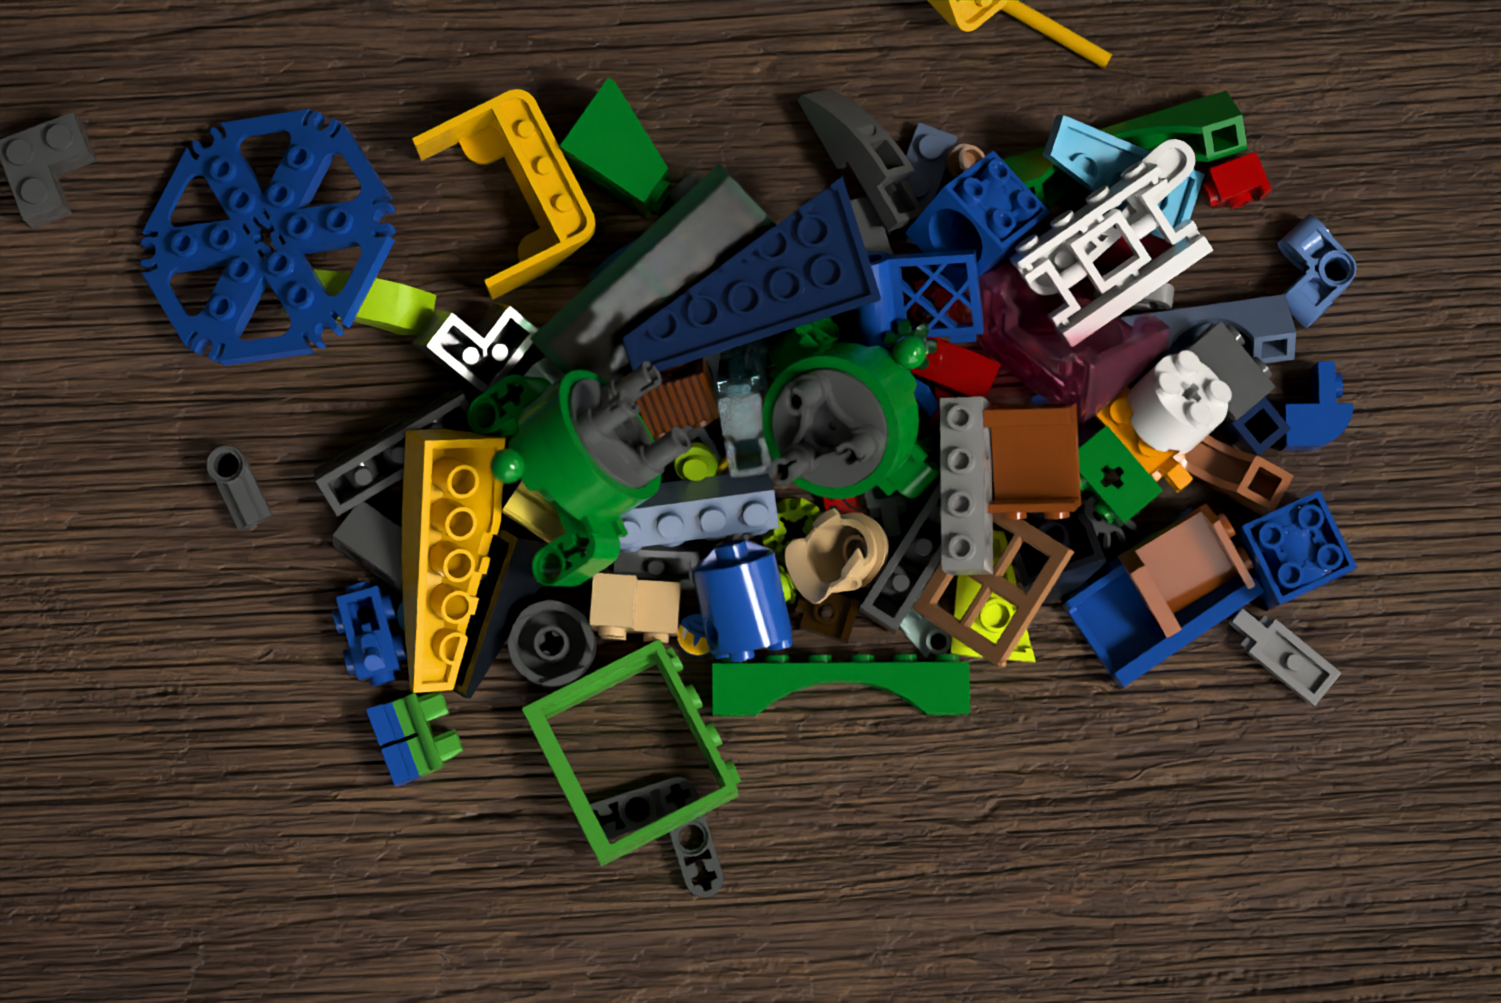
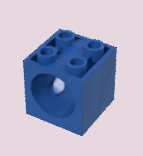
M992 151L944 186L905 233L923 253L975 250L979 281H981L1016 252L1015 247L1029 237L1051 212L1008 165ZM966 263L947 264L941 271L958 288L968 278Z
M1320 490L1241 526L1235 531L1236 535L1231 537L1236 548L1241 545L1254 565L1248 572L1252 579L1256 578L1265 591L1259 596L1266 611L1357 569V565Z

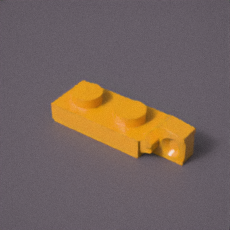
M1123 383L1091 410L1092 415L1103 428L1107 425L1156 482L1163 477L1176 493L1180 492L1193 480L1180 464L1186 456L1178 454L1179 451L1168 449L1166 452L1156 450L1137 434L1130 421V418L1134 415L1131 403L1127 406V396L1130 389Z

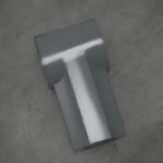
M221 446L213 450L207 459V470L212 479L215 480L238 530L243 531L272 517L273 514L252 473L249 459L246 455L232 446ZM228 455H235L239 462L236 474L227 478L222 477L218 469L221 459Z

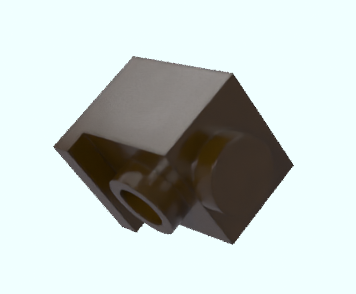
M831 593L820 604H812L801 594L794 617L801 619L799 629L848 644L861 600ZM830 605L834 609V616L829 620L821 619L818 615L819 607Z

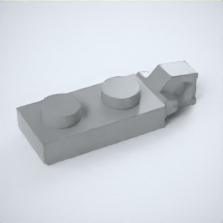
M1242 608L1228 622L1245 637L1240 645L1247 650L1246 653L1312 707L1316 706L1341 675L1338 669L1276 619L1272 620L1264 614L1258 621Z

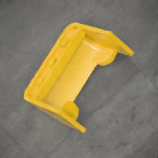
M520 89L509 90L412 138L421 161L457 143L460 144L466 157L476 164L486 165L504 157L540 229L525 236L518 247L520 263L484 280L492 300L550 272L593 236L596 227L593 211L536 100L530 93Z

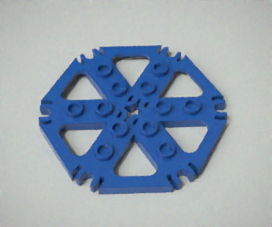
M310 109L220 123L225 130L226 137L219 130L212 127L210 133L214 137V142L211 147L205 148L197 140L192 142L194 151L199 155L197 160L195 154L186 148L142 232L146 237L141 240V245L148 250L156 249V252L151 259L141 260V266L150 271L142 272L187 348L202 356L206 347L212 344L208 358L218 364L221 363L224 366L314 354L315 352L312 350L309 340L319 348L324 349L326 345L321 338L324 329L330 327L338 336L344 334L342 325L336 320L339 316L342 324L350 329L395 242L391 236L396 234V229L389 223L380 224V220L386 214L396 213V208L389 202H386L394 201L350 130L343 123L332 118L328 127L321 130L326 118L319 112H312ZM281 131L289 132L291 136L290 145L265 191L241 153L240 145L244 139L250 136ZM335 155H343L360 182L361 190L359 195L354 200L309 207ZM196 176L205 177L230 219L174 227L171 223V215L188 182ZM259 224L272 232L270 237L275 250L262 242L264 236ZM360 246L361 256L344 289L338 295L330 296L304 254ZM226 266L203 311L196 316H188L170 286L171 276L176 273ZM269 283L290 317V328L281 336L243 341L240 337Z

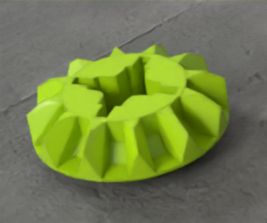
M803 498L783 499L776 503L779 528L770 529L768 532L761 534L764 547L773 550L776 560L783 564H786L785 551L790 542L787 541L784 546L781 544L785 540L787 529L784 527L781 519L783 518L786 522L789 521L792 524H796L799 520L802 521L806 517L807 520L804 522L805 525L802 529L806 538L814 528L813 522L823 514L817 505Z

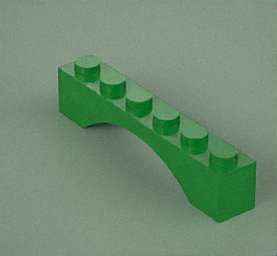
M1227 91L1099 129L1150 152L1167 140H1181L1192 148L1195 154V161L1202 162L1213 161L1248 150L1242 113ZM1046 146L1002 159L1048 210L1060 199L1082 186L1043 156Z
M913 654L891 655L892 662H874V655H849V663H832V655H807L806 663H789V656L787 655L764 656V663H747V660L730 662L729 657L721 658V663L712 664L713 717H756L772 703L795 691L815 685L831 683L861 684L887 691L908 702L925 716H968L970 714V662H960L959 654L934 655V662H917V655Z

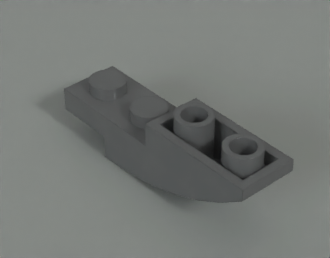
M832 89L801 95L797 101L837 169L852 168L857 180L862 185L887 230L891 231L912 225L924 211L905 180L915 170L892 137L863 108Z

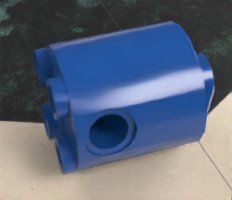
M744 539L728 541L713 546L702 562L691 569L707 645L713 659L729 657L730 662H740L755 657L754 650L767 647L769 651H775L792 646L791 635L793 632L775 552Z

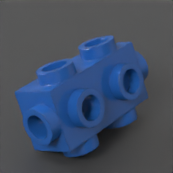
M369 582L350 585L345 588V595L336 597L339 608L332 609L337 631L339 634L346 633L350 648L343 650L347 670L350 675L356 673L360 681L369 680L371 687L395 681L394 673L403 670L400 661L407 659V653L402 635H393L389 621L397 618L391 594L383 595L381 588L378 586L371 587ZM365 607H370L373 610V619L368 623H363L359 620V612Z

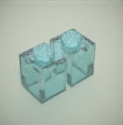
M759 376L717 382V402L730 479L769 474L768 468L772 462V457L763 435L762 412L764 404Z

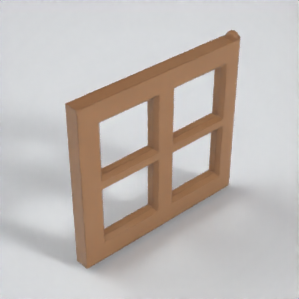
M993 513V522L1012 533L1013 536L994 565L993 574L967 575L982 586L962 619H957L936 605L954 576L941 571V563L917 602L913 604V610L1001 668L1006 666V661L1074 551L1023 519L1004 520L1001 519V513ZM1024 541L1049 557L1027 593L1002 577ZM992 592L1017 607L996 644L971 628Z

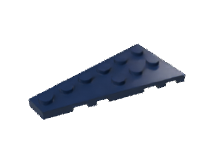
M843 177L832 183L820 194L809 200L668 306L661 309L623 337L632 369L635 370L641 363L648 361L650 366L654 365L660 372L881 301L879 289Z

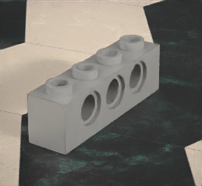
M983 396L940 398L941 571L949 575L993 574V513H988V504L992 502L991 427L984 428L983 410L990 406L991 403Z

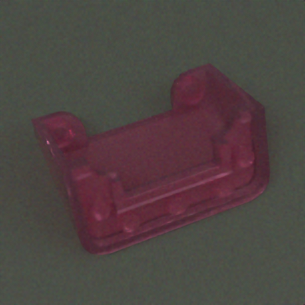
M1012 262L980 276L979 286L984 332L977 336L982 347L989 355L1038 395L1045 397L1048 403L1076 402L1077 424L1097 415L1167 348L1170 327L1151 313L1138 316L1134 320L1133 327L1117 316L1071 347L1062 341L1054 329V324L1047 316L1064 304L1058 293L1047 296L1034 293L1029 289ZM1084 278L1069 288L1081 309L1096 299L1083 289Z

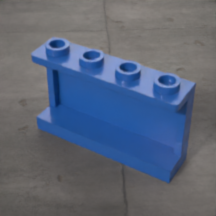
M1189 508L1170 522L1174 523L1194 511L1193 508ZM1155 531L1154 533H1152L1151 535H1149L1148 537H1146L1145 539H1143V540L1140 541L1139 543L1143 542V541L1146 540L1147 538H1149V537H1151L1152 535L1156 534L1157 531ZM1117 557L1101 568L1105 574L1104 577L1092 585L1087 579L1072 594L1068 595L1070 600L1065 602L1062 607L1120 690L1265 591L1256 578H1253L1256 586L1248 590L1240 578L1236 576L1173 614L1182 630L1167 639L1153 619Z

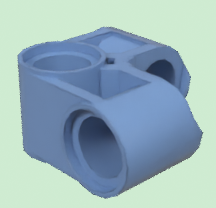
M1310 214L1277 243L1280 251L1288 261L1303 272L1283 294L1286 295L1291 314L1305 329L1317 320L1332 305L1333 301L1347 289L1354 279L1357 270L1353 257L1333 238L1324 224ZM1328 264L1339 265L1345 272V279L1342 281H1332L1325 274V266Z

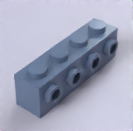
M768 469L710 476L700 481L688 479L660 483V487L654 496L621 517L628 535L619 537L621 544L620 552L631 553L640 550L642 547L660 544L665 547H674L681 545L685 541L697 539L718 541L727 535L741 533L761 535L770 529L779 528L775 491Z

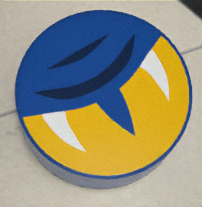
M696 613L687 616L678 626L677 640L679 646L685 653L694 657L710 654L701 614Z

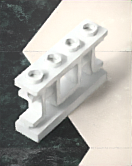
M1140 161L1130 166L1121 174L1122 181L1110 189L1108 186H1103L1092 192L1085 199L1088 203L1075 213L1072 210H1068L1056 217L1050 223L1052 229L1039 238L1034 234L1021 241L1015 247L1017 253L1009 258L1027 283L1045 273L1064 304L1047 316L1054 324V329L1062 341L1071 347L1213 251L1205 236L1198 232L1197 226L1192 220L1186 219L1172 229L1153 199L1156 195L1170 187L1167 179L1162 176V170L1157 164L1151 162L1144 164L1143 161ZM1147 183H1150L1135 193L1148 212L1145 216L1131 225L1128 224L1121 211L1115 208L1102 216L1109 209ZM1115 224L1134 255L1101 277L1082 246ZM1158 228L1166 242L1174 246L1152 260L1139 240ZM1079 231V233L1065 242L1078 261L1068 269L1058 274L1051 261L1046 257H1042L1034 264H1031ZM1088 276L1095 289L1103 295L1081 309L1069 288Z

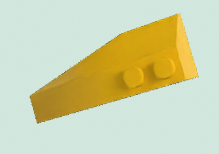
M450 429L406 430L402 501V587L410 691L413 693L454 689L468 637L465 635L470 615H475L479 601L476 594L482 574L487 573L491 559L488 557V552L493 535L498 534L501 524L503 483L496 480L491 474L490 462L492 456L497 451L505 449V438L502 436Z

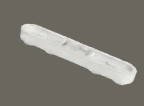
M1177 139L1167 140L1158 145L1141 160L1144 164L1148 162L1157 164L1162 170V176L1170 184V187L1153 198L1156 204L1182 183L1194 169L1195 154L1192 148L1184 141ZM1147 183L1109 210L1118 207L1122 202H1126L1127 206L1121 213L1129 225L1133 224L1148 213L1135 193L1150 183ZM1111 226L1082 246V248L1093 262L1122 235L1117 228L1115 229ZM1079 231L1031 264H1034L1042 257H1046L1051 261L1058 274L1068 269L1078 261L1065 242L1079 233ZM1045 273L1030 283L1026 282L1029 289L1036 294L1047 296L1057 293Z

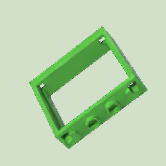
M660 639L522 708L601 867L739 797L736 784L742 782L736 771V767L731 759L725 762L722 760L716 748L722 744L717 730L711 721L706 724L703 723L697 711L703 705L692 684L684 686L677 673L684 669L678 655H676L672 647L665 650ZM657 665L720 788L609 844L547 719Z

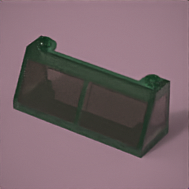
M718 164L530 339L564 375L575 370H584L594 373L608 382L614 378L622 379L633 371L623 337L661 309L668 306L778 223L731 171Z

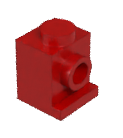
M1256 151L1209 169L1204 177L1206 183L1202 184V191L1209 207L1215 206L1219 208L1228 204L1230 210L1252 202L1253 194L1256 195L1258 201L1266 199L1272 190Z

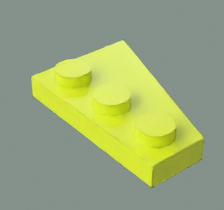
M993 530V567L1007 546L1004 531ZM1011 561L1002 577L1017 586ZM957 575L953 616L959 620L962 619L982 586L967 575ZM992 592L971 628L996 644L1017 607ZM1027 629L1009 656L1008 661L1036 662ZM951 637L950 654L984 658L954 637Z

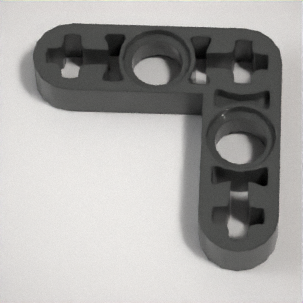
M676 777L590 804L593 811L597 810L600 816H607L613 814L609 805L618 803L619 816L626 827L616 830V821L605 824L603 830L607 840L637 831L678 810L675 803L668 804L666 801V796L672 794L671 787L673 785L679 784L682 790L689 789L691 797L685 799V805L699 799L694 785L689 780ZM635 797L644 798L650 805L649 816L642 822H633L626 815V804ZM702 815L669 833L686 886L695 896L704 898L716 894L721 889L724 879L705 815ZM577 820L578 829H579L581 835L586 838V836H585V834H584V832H583V830H582V828H581V826H580V824H579V822H578V820ZM687 825L698 826L704 834L702 845L695 850L685 849L679 842L680 831ZM709 849L712 858L703 859V862L708 872L715 871L717 879L711 881L712 889L704 891L701 885L694 886L692 883V878L698 875L695 862L687 867L684 857L698 856Z

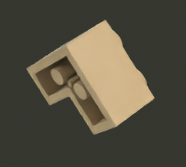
M597 573L593 576L589 625L593 631L599 632V636L603 640L626 641V634L643 635V642L652 643L660 639L662 644H668L669 636H678L681 583L638 580L637 576Z

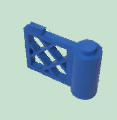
M975 250L890 255L881 251L867 252L882 300L855 309L858 339L861 344L868 347L878 345L885 349L890 348L882 341L883 334L889 330L898 333L897 321L907 319V310L915 301L934 316L927 323L930 328L927 337L950 336V343L976 342V335L983 334L984 321ZM966 263L968 278L959 288L940 274L947 264ZM939 264V266L936 269L930 266ZM917 266L929 277L916 291L902 279L901 267ZM933 280L952 294L941 309L921 295ZM968 286L970 297L964 293ZM904 292L911 297L906 303ZM958 299L972 310L973 322L956 323L945 312ZM940 320L943 324H936V322Z

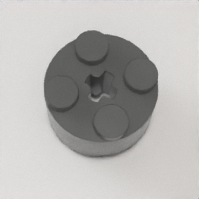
M546 600L530 605L520 613L514 622L508 639L509 654L515 668L528 681L546 689H561L583 678L593 666L596 656V637L589 625L590 623L578 609L564 602ZM552 634L557 640H564V644L558 647L559 653L554 656L549 651L542 652V647L547 644L546 637Z

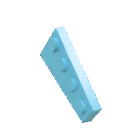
M1056 115L1043 156L1092 193L1103 186H1108L1110 189L1122 178L1121 174L1127 168L1140 162L1150 151L1065 115ZM1193 170L1182 183L1157 204L1172 229L1184 220H1190L1205 174ZM1122 202L1115 209L1122 211L1127 206L1126 202ZM1158 228L1150 232V234L1164 239Z

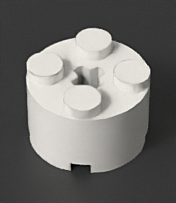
M1183 350L1179 354L1163 358L1132 387L1127 396V406L1131 403L1134 415L1130 418V421L1137 434L1147 444L1162 452L1172 449L1179 451L1178 454H1185L1191 451L1224 420L1232 393L1229 386L1219 380L1205 364L1200 362L1196 354Z

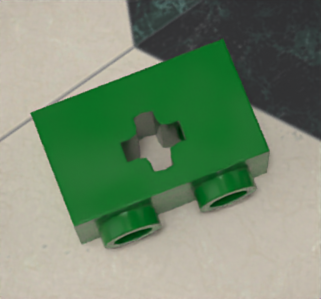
M1107 425L1079 448L1081 492L1086 489L1097 501L1093 508L1108 525L1115 522L1120 528L1163 491ZM1102 470L1108 475L1113 472L1118 474L1119 478L1115 483L1119 489L1113 485H1109L1106 488L1102 485L1101 481L1105 477Z

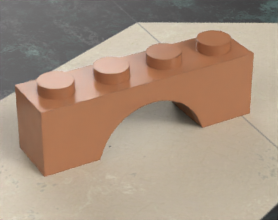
M1209 435L1191 451L1185 453L1186 457L1180 462L1191 477L1261 516L1275 511L1294 475L1258 455L1237 450Z

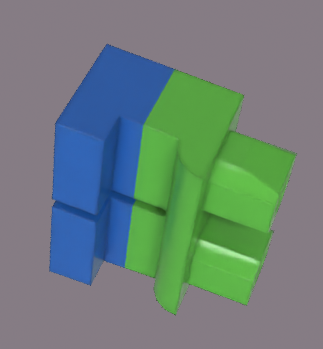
M441 692L426 694L421 697L413 693L402 699L366 709L379 746L386 747L381 749L394 786L401 787L446 767L445 761L454 758L464 751L456 729L438 736L433 734L429 722L450 714L444 695ZM418 735L417 737L407 740L405 742L394 744L407 738H410L412 736Z

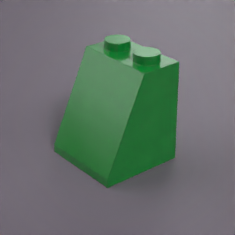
M608 77L561 143L560 149L572 170L647 220L653 211L659 214L669 201L670 191L668 190L671 184L668 167L616 82Z

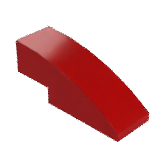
M927 337L926 339L937 341V350L933 354H926L930 359V364L926 369L915 368L910 371L913 377L931 388L935 386L958 397L983 396L986 399L1001 364L937 337Z

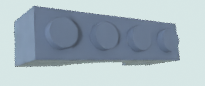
M1286 295L1262 296L1254 299L1219 302L1211 305L1119 317L1118 348L1127 383L1140 381L1163 358L1177 354L1213 323L1216 325L1220 321L1225 326L1231 324L1237 329L1245 340L1242 347L1252 359L1256 356L1265 364L1294 360L1296 329Z

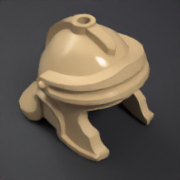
M833 508L821 514L813 522L814 528L806 538L791 541L785 551L786 567L794 585L809 602L820 604L831 593L853 591L860 587L862 589L865 587L869 588L870 584L881 575L887 565L889 542L886 532L874 519L863 513L855 512L841 516Z

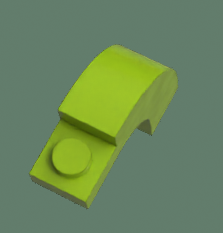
M314 269L330 296L341 293L351 273ZM375 278L353 322L377 327L398 335L417 336L433 316L436 295L408 285ZM283 307L282 314L288 315Z

